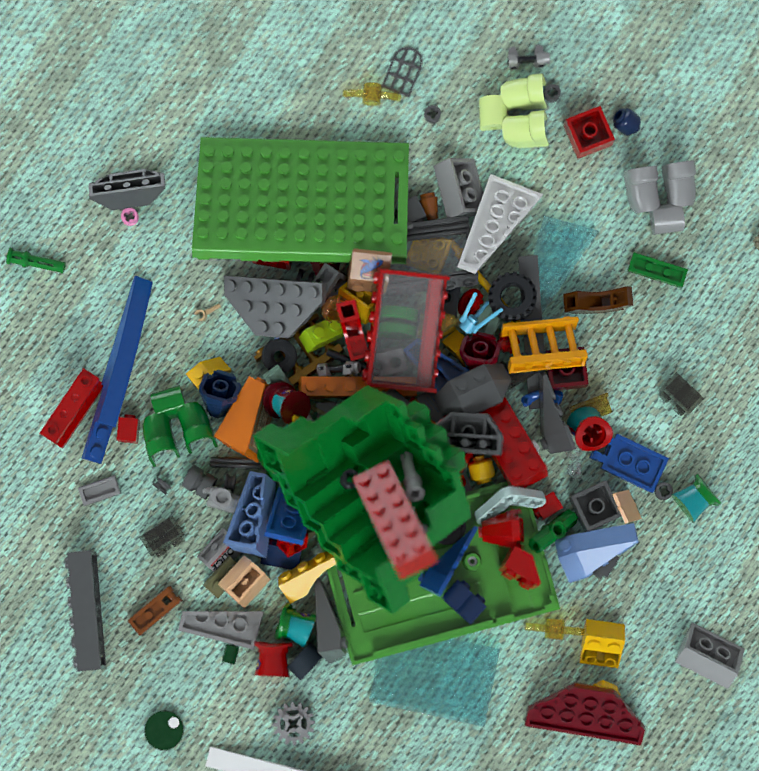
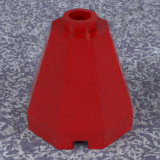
M512 509L482 521L481 526H478L479 538H482L483 542L508 548L517 546L524 549V545L520 544L525 539L523 518L518 516V514H522V510Z

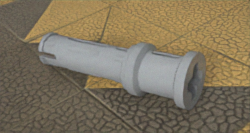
M404 452L405 458L401 454L400 460L405 475L403 484L407 489L406 497L411 501H418L424 496V490L421 487L422 481L416 473L412 453Z

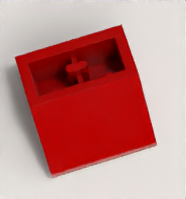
M517 546L509 549L498 569L502 572L501 576L508 580L513 578L519 582L518 585L526 590L539 587L541 582L533 555Z

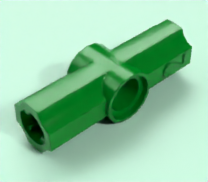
M567 509L550 523L543 525L541 530L529 539L528 545L530 549L536 553H541L557 539L564 537L566 532L577 524L578 517L575 512Z

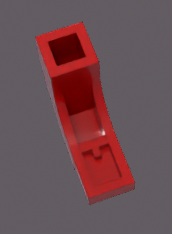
M353 299L338 303L336 307L350 360L364 358L365 350H368L356 301Z

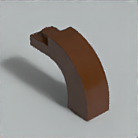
M630 286L601 292L573 291L563 294L565 313H608L633 306L632 287Z

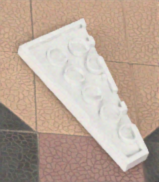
M490 174L457 267L476 274L537 204L543 194Z

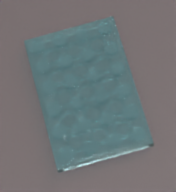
M448 639L379 658L369 702L485 727L500 649Z

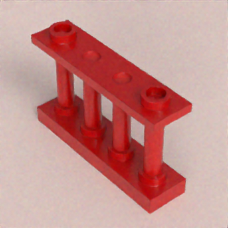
M83 368L40 431V434L63 449L102 392L104 385H101L100 378Z

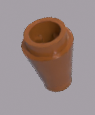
M435 192L420 195L421 200L419 202L426 214L427 221L438 219V199L435 196Z

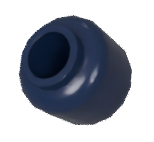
M630 108L619 109L614 114L613 126L620 133L630 136L639 131L641 118Z

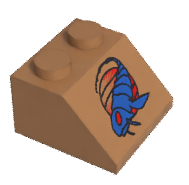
M353 249L347 271V289L357 292H375L376 284H373L374 272H377L378 268L390 269L392 253ZM385 274L383 293L386 292L389 274Z

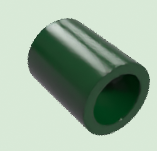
M226 644L222 662L235 665L239 647Z

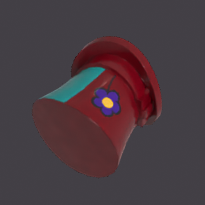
M281 381L271 383L264 390L263 406L271 417L281 418L288 425L292 423V416L294 414L305 419L308 417L311 404L306 393L296 391L292 385Z

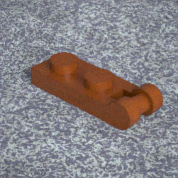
M168 586L128 620L139 636L183 601L174 594V589L171 586ZM165 597H168L171 601L168 605L163 602Z

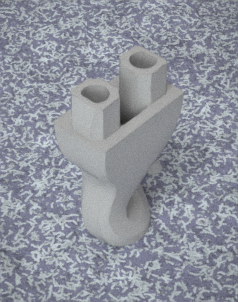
M207 487L203 489V493L209 494L207 500L208 507L234 514L240 499L239 495L230 493L225 488Z

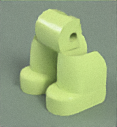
M531 74L528 78L507 81L501 85V95L481 97L479 99L480 130L502 129L505 143L512 147L532 148L549 146L545 133L544 121L547 120L545 110L532 111L529 115L508 116V111L514 109L538 110L547 108L543 93V86L546 85L544 74Z

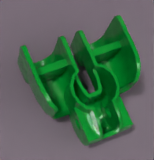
M180 385L150 394L155 413L144 418L143 436L147 455L153 467H156L153 455L158 452L173 450L177 458L180 457L171 428V419L178 418L180 421L183 438L189 454H192L190 444L203 438L212 439L215 448L218 447L211 422L204 408L198 402L185 403Z

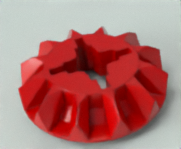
M470 289L463 294L458 303L460 315H463L474 292H477V296L467 316L476 314L477 310L480 309V305L484 303L482 300L484 295L481 291Z

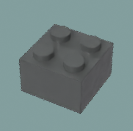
M606 480L569 497L584 532L591 531L622 516Z

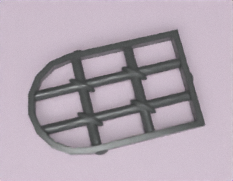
M411 47L399 49L392 58L382 87L394 93L410 97L419 72L422 69L421 54ZM405 50L402 58H395L398 53ZM408 50L415 52L410 63L404 61ZM417 55L420 57V66L414 65ZM394 60L400 62L395 74L390 72ZM402 65L410 66L406 76L402 77L399 75ZM416 68L418 71L414 81L408 79L411 70ZM388 75L394 76L391 87L385 86ZM398 78L404 80L400 91L393 89ZM410 82L412 87L409 94H406L403 90L406 83Z

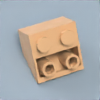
M243 555L218 585L245 609L270 579L253 561Z

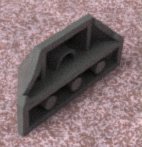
M149 169L108 174L95 182L89 183V198L110 210L147 206L164 191L165 175L162 172L158 173Z
M503 363L483 364L448 381L433 398L444 415H449L451 412L478 414L503 402L512 380Z
M451 412L437 424L446 429L449 444L460 448L464 453L502 455L503 434L489 414Z

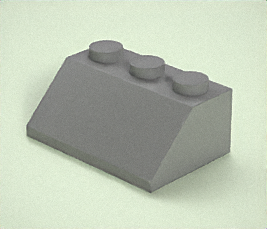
M448 158L434 165L435 176L438 181L447 218L475 216L483 195L475 160Z
M691 623L678 650L675 662L728 689L739 674L745 649Z

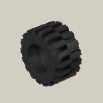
M514 271L513 273L506 272L505 275H499L492 282L488 295L489 305L493 313L502 308L503 311L497 317L504 319L506 322L522 321L535 308L537 301L536 287L529 277H525V274H517ZM508 287H518L524 293L523 303L515 308L505 306L501 300L503 290Z

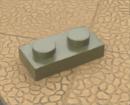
M228 556L205 581L203 586L215 597L219 598L225 591L218 583L237 562Z

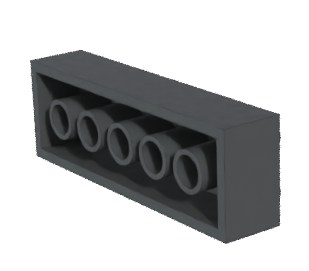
M92 550L67 552V557L64 559L65 568L69 570V577H66L67 589H70L71 594L68 597L69 609L72 608V616H70L69 622L70 628L74 630V636H71L72 648H75L76 656H73V666L77 668V672L106 669L97 553Z

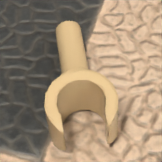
M218 303L204 311L199 309L195 311L194 315L202 312L203 317L198 321L203 322L207 319V315L221 306Z

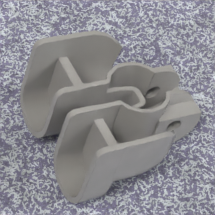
M695 160L662 166L664 187L667 193V204L661 205L659 200L657 166L624 171L629 205L636 214L649 212L653 235L684 230L683 207L692 206L696 197Z

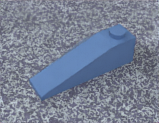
M631 523L572 534L557 539L555 545L559 561L567 579L572 583L588 578L594 574L593 571L607 565L608 561L616 555H621L637 544L639 539L635 524Z

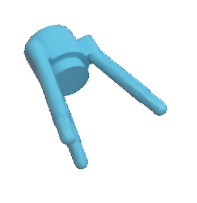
M474 292L463 315L459 319L461 322L459 326L467 334L476 333L482 326L500 314L503 309L500 308L477 324L479 322L477 318L489 305V301H486L475 315L470 314L467 316L477 296V292Z

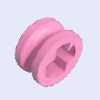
M126 208L121 213V219L127 226H133L139 220L138 213L133 208ZM130 213H134L132 215L135 218L126 221L127 218L125 217V215H130Z

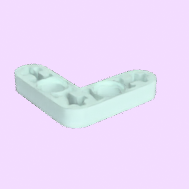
M508 486L499 490L478 508L474 515L477 523L482 524V521L499 515L510 505L538 508L546 503L544 492L540 490Z

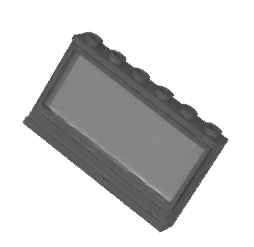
M468 216L413 223V228L407 229L406 264H391L390 269L448 275L450 280H447L446 290H452L455 287L478 285V272L474 274L457 267L470 232ZM389 274L386 292L383 293V297L427 292L428 278Z

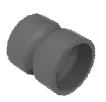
M193 465L187 473L182 487L191 492L195 490L196 495L206 500L209 494L203 493V489L214 487L218 478L210 473L203 474V469Z

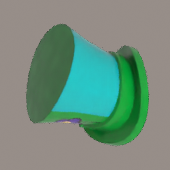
M698 473L695 475V481L692 485L671 494L674 501L692 523H695L708 506H719L722 504Z
M285 604L275 630L274 638L276 640H281L282 637L288 638L305 648L316 619V614L297 612L292 604Z

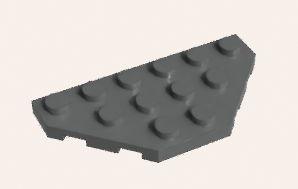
M226 275L224 276V296L255 336L288 339L292 338L296 331L326 302V283Z

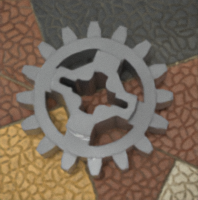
M291 702V707L284 704V710L277 709L279 716H273L277 720L276 723L272 724V726L277 727L274 734L280 733L279 740L285 738V744L292 741L294 746L297 740L302 744L304 743L303 737L310 738L308 731L314 732V729L310 727V725L315 724V721L310 720L313 713L307 714L309 708L302 709V703H299L297 707L294 702ZM290 710L299 711L297 715H290L287 712ZM300 716L297 722L299 727H293L287 731L290 725L289 719L295 720ZM304 717L307 720L306 729L302 726V719ZM281 718L285 721V729L283 731L280 725ZM290 732H297L298 734H300V736L290 737L288 735Z

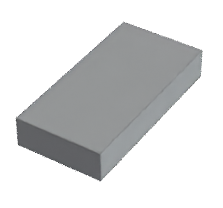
M115 475L78 488L84 506L121 494Z

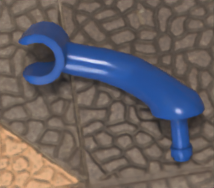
M539 390L526 394L521 398L524 407L531 405L532 402L539 399ZM555 390L556 399L554 403L560 405L563 393Z

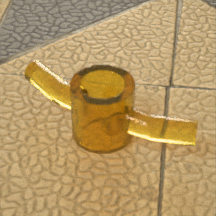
M374 82L364 83L363 90H343V97H363L362 103L367 106H379L381 99L401 100V94L382 91V85Z
M546 618V624L525 622L524 630L545 632L544 638L564 640V634L580 636L585 634L584 628L565 626V620Z

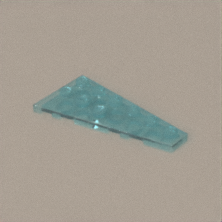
M548 216L543 217L533 255H538L542 314L599 232L598 230Z

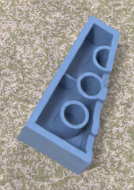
M249 472L223 542L234 551L267 558L269 537H265V530L274 504L276 482L267 474Z

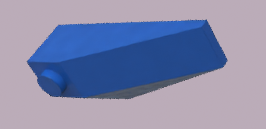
M474 526L438 559L439 562L430 566L427 572L423 570L424 572L418 579L421 582L420 587L438 597L442 595L478 529L477 526Z

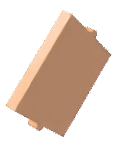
M629 490L612 494L625 524L642 519Z

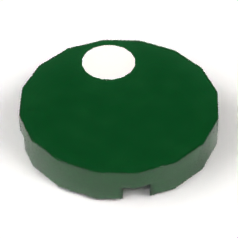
M168 710L158 711L147 720L144 728L145 737L153 748L169 750L177 746L182 740L184 725L174 712Z

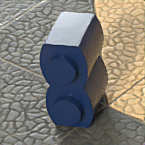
M456 580L441 598L466 622L472 624L487 607L484 604L486 600L478 593L474 595L470 591L471 586L464 580L461 582Z

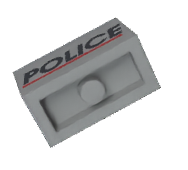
M224 528L197 555L213 572L217 570L228 556L235 560L241 553L232 550L223 543L227 534Z

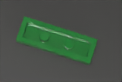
M633 252L627 272L682 288L688 269Z

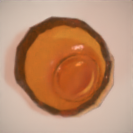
M341 295L329 297L322 306L321 314L324 319L329 323H332V320L341 323L336 304L348 300Z

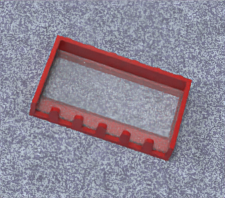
M378 268L377 272H374L373 284H376L375 292L372 291L371 303H374L373 311L369 312L371 331L368 330L366 342H369V349L365 350L364 361L367 362V366L362 372V381H365V385L436 393L437 389L434 386L435 377H438L437 361L441 354L439 344L440 338L443 337L441 327L442 319L445 318L444 302L448 296L446 285L447 280H450V276Z

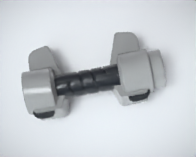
M536 45L534 55L519 56L516 48L511 47L508 51V67H510V70H517L522 63H533L535 68H543L546 64H550L549 52H543L541 45Z
M346 361L344 365L329 366L328 363L317 364V374L319 377H332V373L343 372L345 377H358V373L361 372L359 361Z

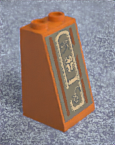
M249 376L238 394L236 402L232 404L214 437L232 450L258 463V448L253 435L269 425L271 421V416L266 412L262 400L264 390L268 384L259 377L254 379Z

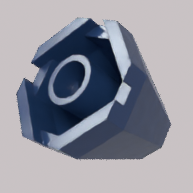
M221 370L214 371L212 375H209V373L204 374L199 386V393L206 411L214 418L224 417L232 404L236 402L241 391L240 382L237 383L235 375Z

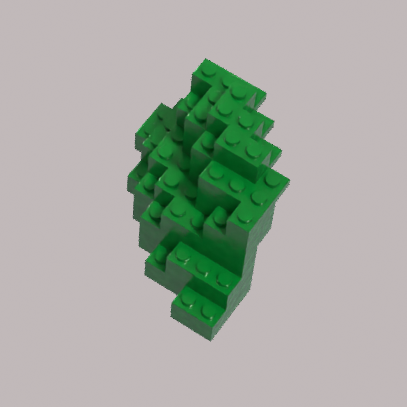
M366 385L314 422L299 417L285 428L270 423L254 434L253 437L264 467L276 473L286 503L299 511L303 525L316 533L321 548L333 555L338 570L363 584L367 599L393 615L411 601L408 594L409 589L406 585L424 571L422 569L402 580L400 579L357 487L345 489L340 483V477L348 469L355 470L358 474H361L389 460L406 495L407 489L403 484L405 475L400 456L403 454L405 458L404 452L412 453L416 473L422 481L421 487L424 490V496L418 501H411L409 499L408 501L419 523L427 525L426 537L432 547L472 517L459 472L467 465L464 452L460 448L449 444L446 429L431 422L430 410L425 404L414 400L406 406L403 401ZM347 477L346 481L350 483L352 481V477Z

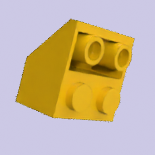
M586 619L582 636L580 663L618 668L625 644V624Z

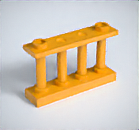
M565 316L557 319L508 322L503 324L500 335L501 337L509 336L513 357H510L508 363L509 374L585 366L588 357L587 351L577 349L573 330H576L579 318ZM554 332H566L570 351L560 352L558 350ZM537 333H547L551 353H540L536 338ZM528 334L532 355L523 356L520 353L517 335Z

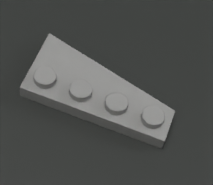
M183 611L178 631L254 650V641L257 640L264 611Z

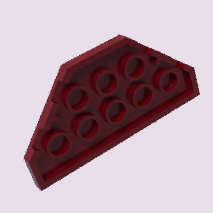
M576 682L529 705L525 718L526 727L640 746L645 734V725L614 689Z

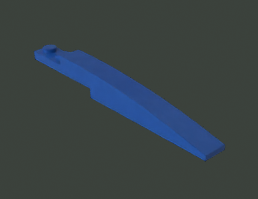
M134 276L101 383L104 386L81 457L97 464H102L112 428L116 427L150 298L153 282L138 276Z

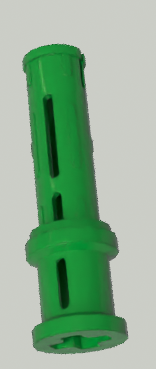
M11 247L6 258V264L9 265L11 263L22 265L23 268L32 266L62 274L66 267V262L31 255L29 251H16ZM39 262H44V263H48V264H53L54 266L41 264V263H39Z

